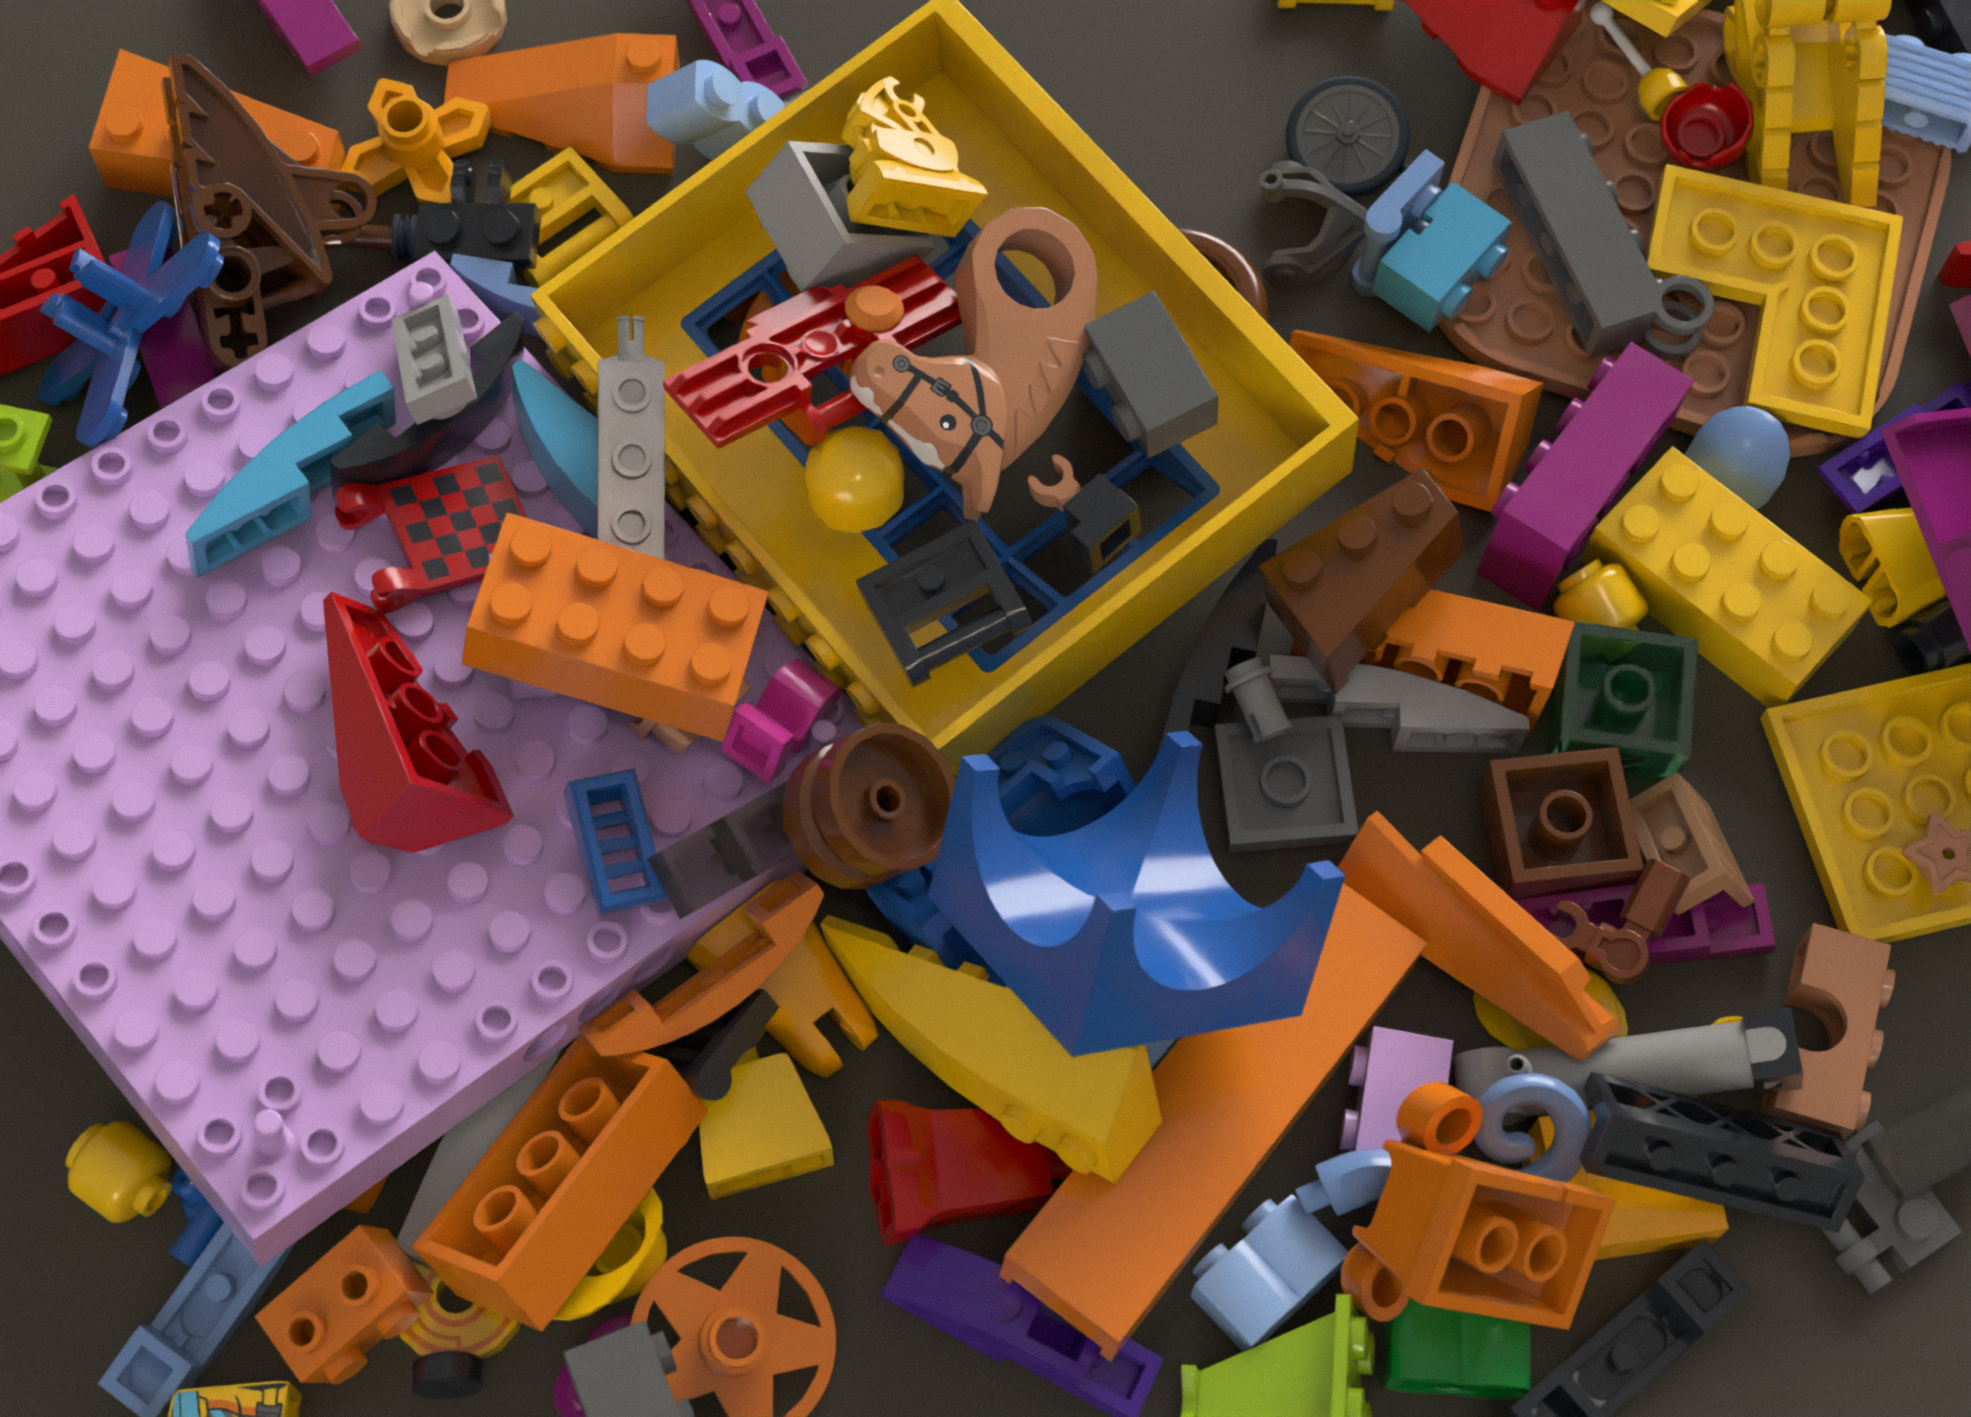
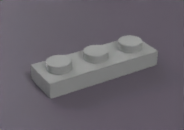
M449 294L391 319L405 404L417 425L432 418H449L460 412L468 402L477 399L460 316Z

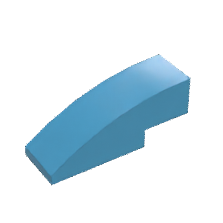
M520 358L512 365L513 404L521 433L535 465L555 497L576 522L594 539H597V418Z

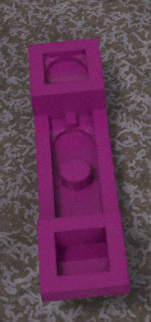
M685 0L720 64L734 74L740 82L749 81L761 84L774 92L780 99L807 88V81L782 36L775 38L754 0Z

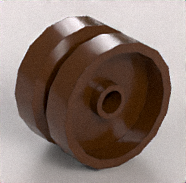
M875 723L807 755L789 776L782 799L784 830L795 855L815 877L840 889H868L937 859L956 780L946 758L926 736L902 724Z

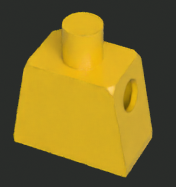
M755 1045L750 1050L744 1052L731 1069V1087L722 1099L710 1101L699 1098L708 1110V1113L699 1123L703 1175L711 1201L834 1165L830 1138L787 1053H778L759 1059Z

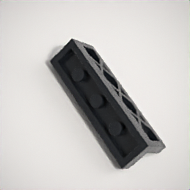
M1590 1072L1584 1086L1586 1096L1597 1116L1579 1157L1586 1173L1839 1233L1866 1177L1838 1132Z

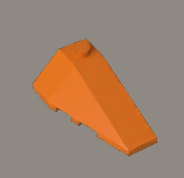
M1297 329L1292 331L1289 346L1359 418L1357 437L1374 448L1373 453L1389 464L1391 462L1396 463L1411 474L1423 467L1448 500L1485 511H1492L1496 501L1512 481L1530 441L1542 392V382L1488 367Z

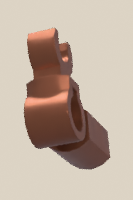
M1650 858L1618 917L1625 923L1621 930L1605 922H1602L1597 927L1589 923L1586 912L1579 905L1571 901L1560 900L1557 906L1558 912L1573 919L1576 923V929L1572 935L1565 938L1557 937L1553 933L1551 934L1572 953L1578 951L1584 954L1583 962L1602 971L1605 977L1613 983L1620 985L1634 984L1641 980L1648 971L1650 960L1647 944L1650 938H1661L1691 879L1682 871L1657 859Z

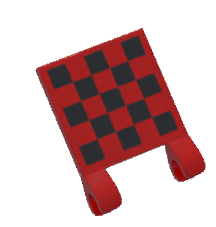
M499 455L380 485L352 483L341 486L336 491L335 499L338 505L334 511L339 525L346 530L359 528L384 513L388 518L409 568L389 567L378 570L372 575L374 589L371 590L370 598L374 608L382 610L384 614L395 612L420 597L482 581L489 564V554L493 553L506 513L528 518Z

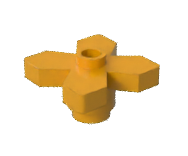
M386 78L379 79L367 108L371 118L378 126L380 136L351 146L340 171L355 173L365 178L373 187L376 197L409 178L418 204L452 203L450 183L453 174V163L450 158L483 146L492 123L488 106L483 103L455 97L434 110L428 103L417 98L412 85ZM345 186L347 190L360 193L359 190L352 186Z

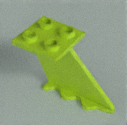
M1336 1294V1310L1327 1316L1199 1371L1196 1365H1182L1183 1402L1180 1417H1372L1371 1402H1365V1389L1361 1388V1374L1373 1375L1375 1337L1374 1332H1369L1368 1318L1359 1316L1351 1295Z

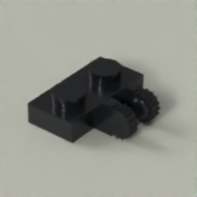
M493 160L489 164L490 168L486 185L489 203H474L476 171L472 161H455L450 183L452 203H419L413 260L415 262L436 251L450 268L452 255L459 254L511 262L514 269H536L542 212L536 203H510L512 171L510 170L509 161Z

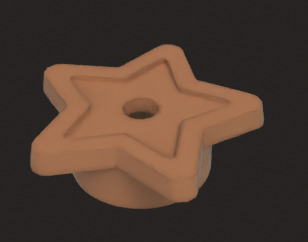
M1934 813L1928 816L1925 838L1908 845L1903 849L1902 853L1904 857L1916 863L1920 874L1929 881L1932 893L1940 895L1949 886L1959 881L1971 883V829L1955 830L1939 814ZM1945 849L1950 850L1953 853V859L1944 858L1942 851Z

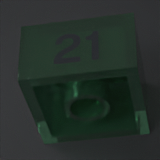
M1573 621L1575 624L1552 689L1547 754L1618 747L1624 778L1659 783L1676 772L1680 774L1691 757L1698 639Z

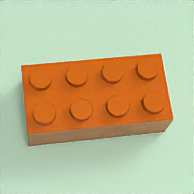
M507 512L466 626L462 665L724 742L769 591Z
M581 1034L566 1050L420 1235L412 1248L456 1296L542 1332L552 1318L562 1309L567 1298L594 1262L605 1252L610 1241L637 1205L644 1200L650 1188L677 1152L687 1143L690 1135L708 1113V1110L699 1098L692 1093L690 1087L668 1060L641 1051L622 1055L600 1056Z

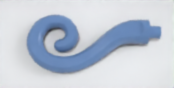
M1521 1073L1500 1079L1491 1085L1478 1099L1483 1109L1482 1123L1474 1140L1478 1148L1488 1158L1499 1163H1518L1529 1159L1535 1154L1536 1145L1530 1135L1524 1132L1507 1133L1502 1128L1504 1116L1511 1109L1521 1105H1536L1549 1114L1554 1124L1555 1134L1548 1150L1539 1159L1516 1171L1566 1183L1579 1171L1582 1166L1579 1157L1591 1132V1118L1585 1103L1572 1088L1551 1076L1540 1073ZM1385 1149L1356 1150L1335 1156L1315 1165L1320 1179L1295 1189L1306 1215L1332 1204L1336 1215L1340 1216L1378 1201L1391 1169L1389 1153Z

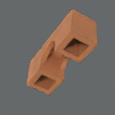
M1813 923L1795 945L1783 1003L1805 1009L1816 1015L1827 1030L1829 1048L1821 1052L1799 1048L1803 1070L1802 1089L1764 1093L1760 1110L1761 1114L1838 1132L1843 1140L1854 1130H1862L1871 1105V1093L1863 1091L1867 1068L1873 1069L1880 1056L1884 1037L1883 1031L1875 1029L1879 1007L1885 1008L1887 1006L1895 984V970L1887 968L1891 945Z

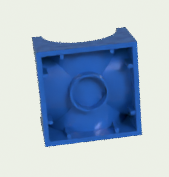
M1188 731L1165 734L1159 753L1149 771L1136 788L1114 809L1089 825L1055 836H1029L1012 830L1002 810L998 793L1000 768L986 754L961 757L928 898L1072 1057L1302 1015L1346 876L1329 860L1308 863L1295 886L1272 905L1261 909L1240 897L1221 875L1204 837L1197 799V774L1202 743Z

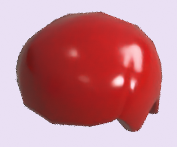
M1699 81L1686 89L1684 93L1678 94L1671 99L1660 117L1661 147L1679 167L1705 173L1719 171L1736 162L1750 142L1754 128L1753 103L1742 89L1733 82L1723 87H1717Z

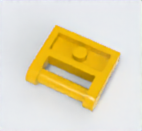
M571 146L511 186L510 203H536L542 212L539 245L593 208L602 215V217L542 258L537 254L536 269H520L529 285L533 288H540L634 219L624 203Z

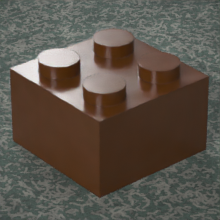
M1618 747L1489 761L1477 787V793L1494 881L1513 900L1636 883L1644 867Z

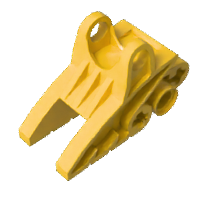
M1734 0V6L1726 7L1723 19L1724 56L1731 75L1753 103V135L1744 150L1750 183L1787 191V168H1789L1791 133L1832 130L1844 203L1858 207L1876 206L1879 178L1878 161H1880L1882 139L1881 120H1883L1885 99L1884 78H1886L1888 60L1886 36L1882 27L1876 25L1877 20H1884L1888 16L1892 0Z

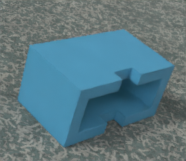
M1454 181L1424 212L1422 219L1429 225L1422 233L1418 235L1411 229H1408L1382 257L1372 288V292L1429 333L1444 316L1451 320L1454 319L1472 296L1473 289L1470 287L1481 275L1487 280L1490 279L1501 267L1509 253V249L1504 246L1511 221Z

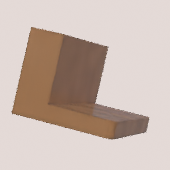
M1678 772L1629 799L1638 843L1647 862L1650 858L1657 859L1682 871L1691 879L1674 911L1677 915L1682 914L1722 890H1725L1742 908L1755 902L1709 804Z

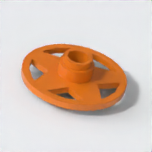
M720 1237L705 1240L671 1257L655 1272L643 1288L635 1304L629 1326L644 1320L647 1323L649 1309L652 1302H654L680 1339L671 1350L677 1371L665 1375L675 1402L685 1398L691 1400L713 1392L727 1417H773V1375L817 1366L816 1373L802 1399L783 1417H807L822 1397L829 1383L836 1356L837 1341L833 1313L822 1287L813 1274L797 1258L773 1244L747 1237ZM746 1254L720 1291L678 1272L683 1267L710 1255ZM781 1268L788 1272L807 1294L818 1319L819 1327L776 1313Z

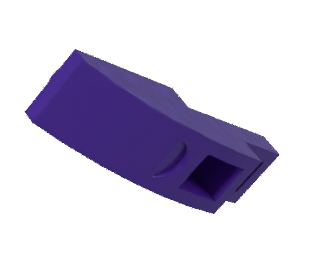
M918 1234L908 1239L879 1296L999 1363L1009 1358L1113 1417H1138L1164 1358L1128 1339L1110 1362L1100 1354L1102 1347L1014 1280L1011 1284L1003 1280L999 1276L1002 1265Z

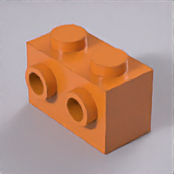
M358 1225L254 1317L300 1383H331L332 1385H338L354 1376L365 1366L368 1361L365 1353L383 1337L385 1339L394 1338L412 1326L420 1316L417 1308L431 1297L434 1292L389 1229Z

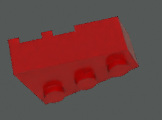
M74 193L59 203L62 210L59 215L35 232L26 226L12 236L16 245L0 255V376L63 351L77 339L75 336L54 325V319L40 312L42 304L51 295L56 293L61 296L64 293L98 314L107 301L82 286L81 282L73 278L74 273L69 271L72 257L78 248L106 263Z

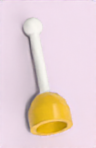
M1604 2L1596 3L1590 11L1591 20L1595 24L1603 25L1640 73L1642 78L1638 86V100L1652 120L1659 121L1669 101L1678 94L1684 93L1689 87L1680 75L1672 69L1658 67L1652 70L1613 19V8Z

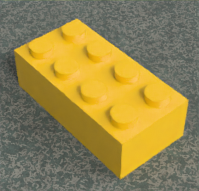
M1673 446L1595 527L1581 558V561L1586 565L1597 558L1600 559L1603 565L1608 563L1621 564L1648 603L1647 613L1767 708L1788 704L1852 633L1873 602L1871 598Z

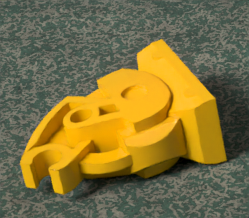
M891 76L884 78L872 85L866 93L861 92L846 116L848 120L841 135V139L854 149L849 157V169L852 183L855 186L846 197L850 221L955 238L987 197L988 193L980 182L959 172L957 167L958 153L953 141L940 135L921 113L925 104L924 99L915 93L909 102L900 100L894 93L899 81Z

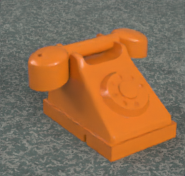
M1429 1082L1414 1089L1400 1104L1397 1113L1396 1123L1397 1130L1402 1137L1401 1141L1387 1139L1382 1146L1390 1155L1391 1169L1371 1224L1367 1228L1355 1225L1352 1229V1235L1359 1242L1347 1253L1341 1267V1286L1344 1295H1351L1356 1309L1379 1322L1390 1321L1398 1316L1407 1305L1409 1297L1422 1305L1569 1330L1617 1199L1598 1189L1538 1177L1456 1155L1455 1153L1460 1152L1466 1147L1479 1131L1483 1116V1109L1479 1101L1444 1082Z

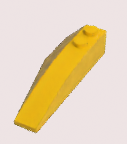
M827 915L820 923L828 947L872 1014L907 1051L953 1090L999 1120L1004 1128L1018 1140L1025 1143H1033L1035 1140L1057 1152L1059 1157L1075 1171L1082 1174H1089L1092 1171L1115 1184L1162 1123L1146 1044L1072 1057L1007 985L1002 987L987 981L989 975L984 967L964 961L956 971L945 967L934 950L915 944L906 954L899 950L897 944L887 934L831 915Z

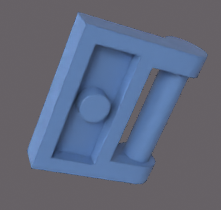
M1427 149L1417 157L1366 213L1364 231L1367 238L1362 257L1355 263L1350 280L1353 290L1362 296H1376L1372 292L1379 262L1405 232L1411 229L1420 235L1429 225L1422 219L1423 214L1443 192L1438 188L1445 162Z

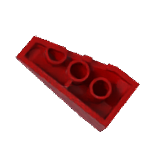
M1587 0L1395 1H1404L1422 19L1421 28L1432 40L1439 37L1458 57L1456 65L1470 79L1519 106L1577 29Z
M330 592L323 600L339 784L351 814L352 826L360 838L374 845L383 844L406 852L416 853L506 825L514 817V814L492 765L481 750H472L468 754L451 730L452 726L459 720L448 703H438L433 696L420 686L416 679L422 674L423 668L382 610Z

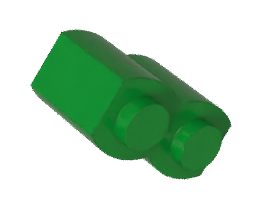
M1409 1297L1407 1305L1398 1316L1390 1321H1384L1383 1389L1419 1394H1453L1479 1399L1520 1400L1530 1391V1323L1422 1305Z

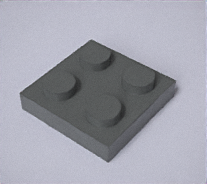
M1342 715L1288 719L1293 725L1290 730L1259 744L1254 743L1253 735L1247 722L1215 724L1213 742L1228 853L1351 844L1359 831Z

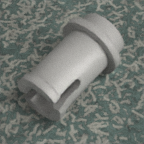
M1260 657L1240 663L1224 673L1228 680V684L1224 687L1227 694H1234L1253 735L1252 739L1255 744L1270 740L1293 727L1268 677L1273 673L1271 666L1264 667Z

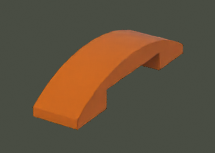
M796 870L743 908L757 929L755 932L651 1006L632 988L578 1027V1030L600 1056H612L647 1050L669 1043L713 1022L752 994L785 961L801 940L816 915L824 897L823 891L816 882Z

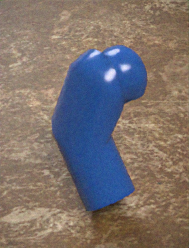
M180 1168L173 1177L172 1187L174 1193L181 1196L188 1222L167 1253L191 1268L224 1221L184 1170Z

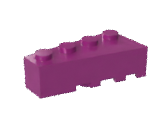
M1630 342L1617 361L1606 357L1588 383L1587 388L1592 393L1585 403L1578 398H1574L1561 416L1555 428L1561 432L1556 441L1551 444L1543 439L1532 453L1523 470L1529 474L1527 479L1521 486L1510 482L1496 501L1491 514L1499 519L1476 573L1539 612L1550 597L1551 590L1562 567L1568 571L1574 563L1598 520H1603L1627 485L1630 479V475L1627 473L1629 472L1635 476L1678 415L1695 380L1633 342Z

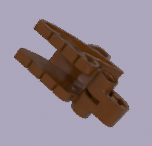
M191 54L170 55L168 61L170 77L162 79L161 89L166 122L170 125L168 135L173 166L176 168L174 175L179 208L183 210L181 221L184 238L188 244L197 236L196 230L199 233L207 231L220 240L218 254L224 258L219 274L233 278L240 289L236 293L226 292L220 289L214 280L207 288L202 289L198 286L193 291V298L199 311L207 360L216 371L223 374L267 348L264 311L302 298L311 303L319 298L333 279L325 249L340 248L354 241L359 236L363 226L372 219L376 211L377 198L369 182L355 173L301 166L267 138L259 124L225 84ZM344 185L352 186L359 190L365 200L364 212L353 196L343 191L333 190ZM330 203L346 207L350 211L352 219H344L338 216ZM206 215H216L220 217L218 225L222 224L225 221L228 224L229 228L221 229L215 227L217 219L214 218L211 222H209L206 219ZM242 234L255 248L237 246ZM282 274L290 282L280 289L261 295L260 282ZM245 307H247L248 314L241 313ZM238 314L240 316L235 322L237 337L239 341H249L251 344L241 359L235 358L233 349L222 348L221 343H224L230 334L229 319L236 317Z

